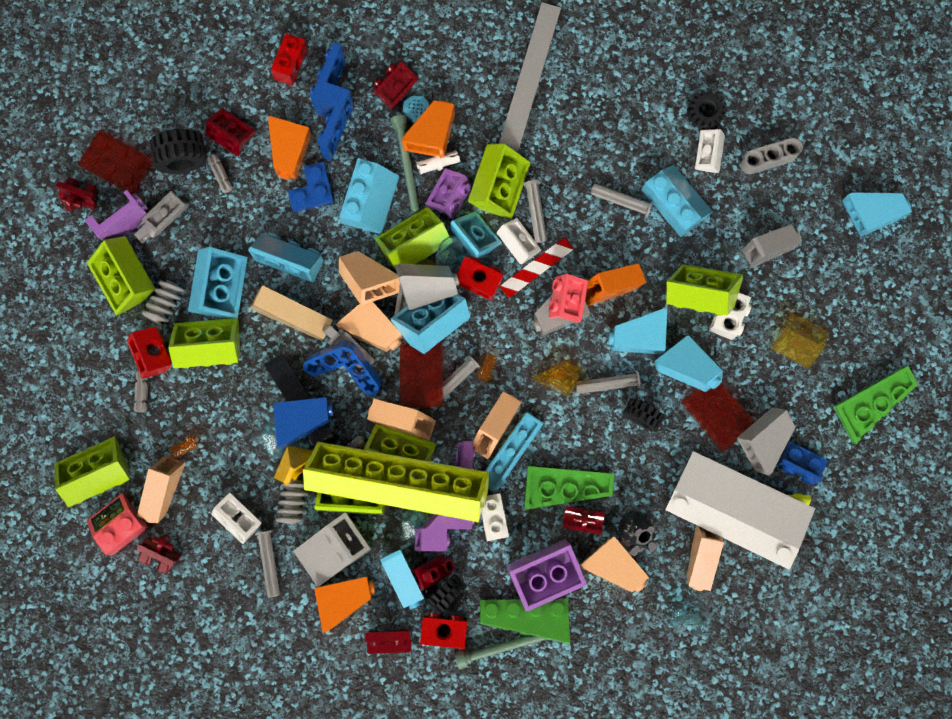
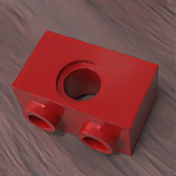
M285 34L270 69L274 80L294 86L308 52L304 39Z
M465 256L456 274L459 281L458 286L490 301L493 300L503 280L501 270L494 266L487 267L475 257L468 258ZM482 273L485 279L477 281L474 279V275Z
M157 327L135 331L130 334L126 341L141 378L144 379L167 372L172 365L170 353L166 352L164 338L158 332ZM147 349L152 350L155 355H151Z
M428 612V616H423L420 644L465 649L467 621L463 620V616L450 615V619L441 618V614ZM441 624H447L451 629L450 634L441 636L438 633V627Z

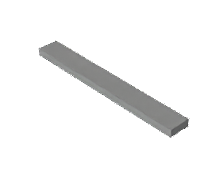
M543 2L540 6L499 144H505L517 153L561 11V7Z

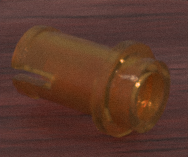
M490 354L484 355L481 368L476 372L478 380L488 383L493 378L491 374L498 358Z
M192 435L176 445L173 443L169 450L174 459H181L182 455L199 446Z

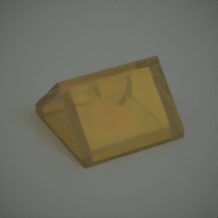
M790 312L771 349L809 369L825 348L828 332Z

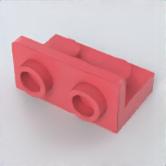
M569 274L557 276L552 284L553 294L552 300L549 303V318L559 317L576 323L581 322L588 280Z

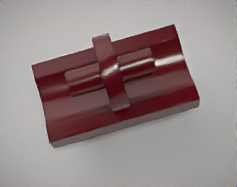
M68 177L64 183L58 181L56 188L59 190V199H61V203L66 204L65 208L67 211L73 212L76 208L82 209V207L95 210L97 206L95 198L98 193L95 185L88 183L84 189H80L79 181L74 178Z
M565 506L562 528L602 535L605 513Z
M164 534L161 539L156 536L152 540L146 538L142 544H138L136 549L140 552L139 562L149 565L154 558L159 561L157 570L163 574H167L180 561L182 554L173 550L174 545L168 543L170 536Z
M440 554L412 570L419 581V589L424 590L451 575V572L455 571V567L451 558L446 559L445 554Z

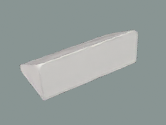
M721 129L700 131L695 164L696 170L713 173L720 172L725 138Z
M518 218L503 224L497 231L498 236L520 264L525 263L541 251Z

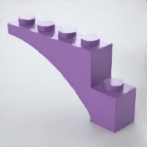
M473 441L457 443L455 466L474 470L475 448L473 447ZM432 514L420 529H415V551H447L450 543L447 529H472L475 521Z

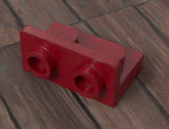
M402 61L396 64L394 62L391 63L385 70L387 74L383 78L379 77L372 84L373 89L370 91L372 95H377L389 109H393L419 80Z
M221 108L207 120L205 134L228 152L239 156L242 146L255 136V129L224 108Z
M411 629L365 632L368 654L410 653L412 651Z

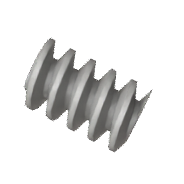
M166 280L167 282L159 281L158 284L162 289L156 288L154 290L158 297L151 296L150 299L154 304H146L150 311H142V315L162 327L164 326L161 324V321L169 322L165 314L173 315L169 307L177 308L173 300L182 299L177 293L186 292L182 287Z
M291 479L290 484H282V487L287 489V491L281 492L280 495L286 499L278 502L284 509L277 510V513L282 515V517L276 518L275 521L297 525L298 522L304 521L303 518L298 516V514L305 513V510L300 505L307 504V501L303 500L302 496H307L309 493L303 490L304 481Z

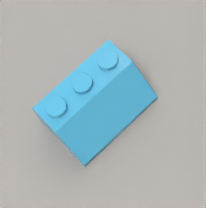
M358 158L339 216L342 224L382 234L399 175L378 163Z
M674 165L658 172L645 182L641 190L653 202V205L680 237L713 213Z
M262 233L250 246L248 251L256 262L312 283L315 282L323 263L319 251L313 248L303 249L300 247V244L291 240L288 243L280 240L279 236L269 233V235Z
M212 247L199 249L188 312L212 317L238 319L248 257Z
M455 295L410 311L408 306H406L391 318V322L410 346L425 354L470 318L466 299L460 295Z

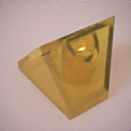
M563 359L561 363L531 378V380L569 397L583 368Z

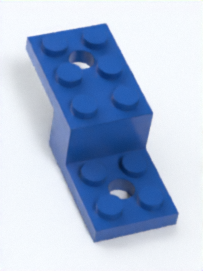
M335 42L331 49L328 48L324 67H320L318 71L316 86L313 85L310 91L315 113L326 117V128L320 132L318 143L323 158L329 161L333 159L354 107L350 90L336 86L346 62L342 45Z

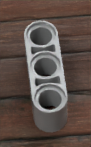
M790 138L750 150L742 159L740 167L744 173L754 174L791 163L802 152V143L798 139ZM788 147L791 148V149H793V151H794L793 154L790 153V152H788V150H787ZM767 153L774 155L775 159H770ZM748 159L754 160L756 165H751Z

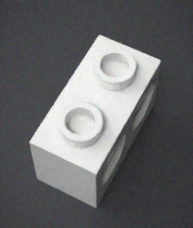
M739 293L736 301L739 304V310L732 309L728 316L714 315L709 331L731 340L737 337V335L740 336L745 326L742 323L744 316H748L752 307L749 304L751 297ZM724 320L730 321L733 328L727 329L724 326Z
M231 493L220 501L211 513L242 544L261 525V522Z
M501 494L488 495L481 513L486 541L507 538L509 534Z

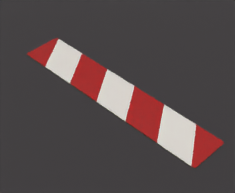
M564 237L500 285V288L510 298L574 250V248Z

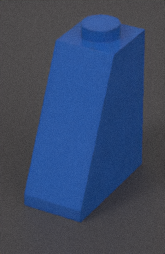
M326 397L273 403L277 447L285 449L287 446L329 423L330 416L334 415L333 404L329 403Z

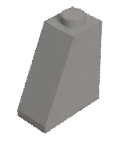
M791 224L753 238L742 251L751 268H754L795 249L802 243L799 231L794 229Z
M395 265L409 311L458 295L456 288L459 285L456 273H451L449 266Z
M552 295L535 312L534 320H532L536 332L540 331L542 336L575 323L559 317L549 318V303L552 300ZM586 302L584 303L582 319L587 318L590 314Z
M772 407L737 437L749 462L757 473L770 475L773 472L795 429V425L791 420L792 417L787 410Z

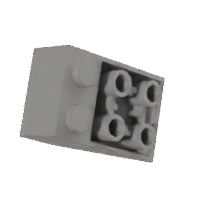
M345 512L293 552L316 586L319 587L371 551L372 548L350 515Z

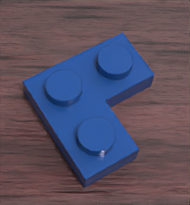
M324 162L304 166L308 186L288 191L293 213L334 203Z

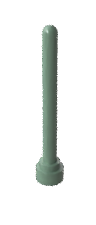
M396 115L390 119L391 126L398 136L411 210L417 213L419 211V203L409 151H404L402 138L408 125L406 115Z
M528 635L469 653L468 651L463 652V650L454 652L458 669H463L471 664V661L547 639Z

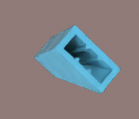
M850 193L842 200L860 237L901 220L912 212L910 202L904 197L903 193Z
M661 309L615 326L608 336V344L612 345L611 351L663 354L666 349L667 309Z
M689 335L655 360L658 372L704 392H707L710 388L715 389L722 382L723 371Z
M400 549L381 558L380 561L403 608L409 606L411 610L422 605L420 600L424 599V595L419 589L418 582L403 550Z

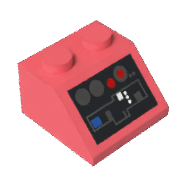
M124 493L120 494L87 520L92 537L105 555H114L149 528L142 518L137 517L138 512Z

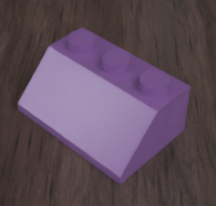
M566 539L506 565L526 612L587 585L572 547Z

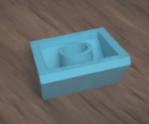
M476 211L451 222V232L471 257L481 260L502 243Z

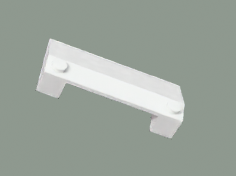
M693 451L667 505L666 511L790 570L815 508Z

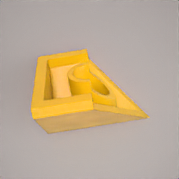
M287 446L274 478L286 485L290 484L291 479L296 480L301 473L303 474V469L313 450Z

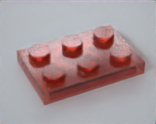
M99 130L78 162V165L123 191L127 189L132 195L150 170L153 160Z
M442 342L436 344L425 354L409 344L400 345V406L407 408L444 406Z
M722 384L715 389L710 388L707 392L696 389L680 402L722 452L738 440L737 437L755 423Z

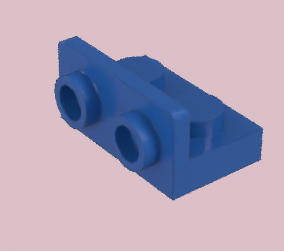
M788 441L776 465L782 467L781 470L789 475L796 474L802 477L801 481L813 485L822 482L823 478H821V475L828 460Z

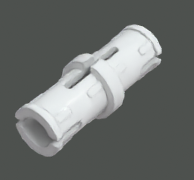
M454 150L446 153L444 158L434 156L426 160L417 161L416 164L417 168L420 169V175L436 169L440 171L443 170V167L460 163L459 155H456L458 154L457 151Z

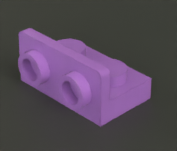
M445 168L425 204L429 208L445 213L450 219H454L460 211L466 196L469 195L472 183L465 175Z

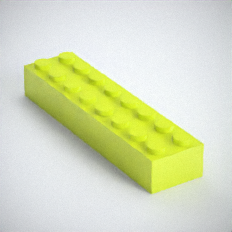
M317 442L303 469L304 490L479 522L488 494L489 472Z

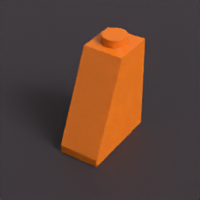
M434 100L403 136L404 151L444 158L455 117L454 104L448 101Z
M269 116L268 124L275 172L282 179L290 180L292 178L297 180L312 135L310 129L303 125Z
M639 263L601 272L588 280L585 297L587 307L634 291L644 285L646 280Z
M367 576L314 588L323 633L333 629L373 598L372 594L375 593L373 580L369 581Z

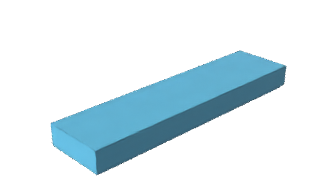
M527 411L484 471L489 472L488 490L496 494L544 424Z

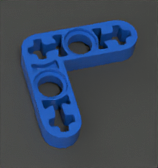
M343 341L311 354L304 362L303 369L311 376H318L344 365L361 390L368 395L377 394L382 385L378 374L357 345L351 341ZM326 355L334 357L336 361H328ZM354 365L362 366L365 371L356 370Z

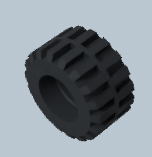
M171 129L156 134L150 140L153 166L157 171L170 174L187 173L204 166L207 162L203 135L198 131L192 129Z

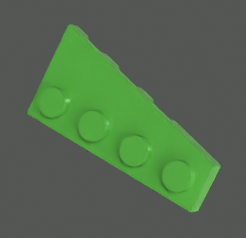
M909 366L901 367L833 406L852 444L858 443L861 437L875 426L874 424L885 417L896 403H899L918 385Z
M528 466L524 510L613 496L614 474Z
M520 599L480 600V624L512 630L525 635H534L570 645L568 599H554L527 612Z

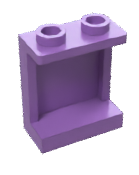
M126 189L124 194L130 200L129 203L101 224L92 215L84 221L102 241L128 235L142 222L141 219L147 214L146 211L148 210V207L136 193L131 195Z

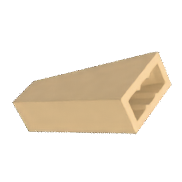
M263 285L258 290L249 308L320 341L325 337L328 338L322 330L327 325L331 326L333 321Z

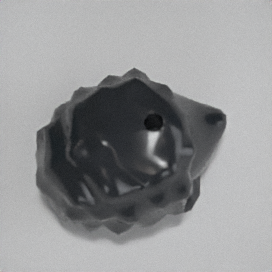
M635 510L623 515L618 526V541L628 549L630 555L638 557L644 552L646 547L650 552L655 551L658 545L653 541L656 535L651 518L646 513Z

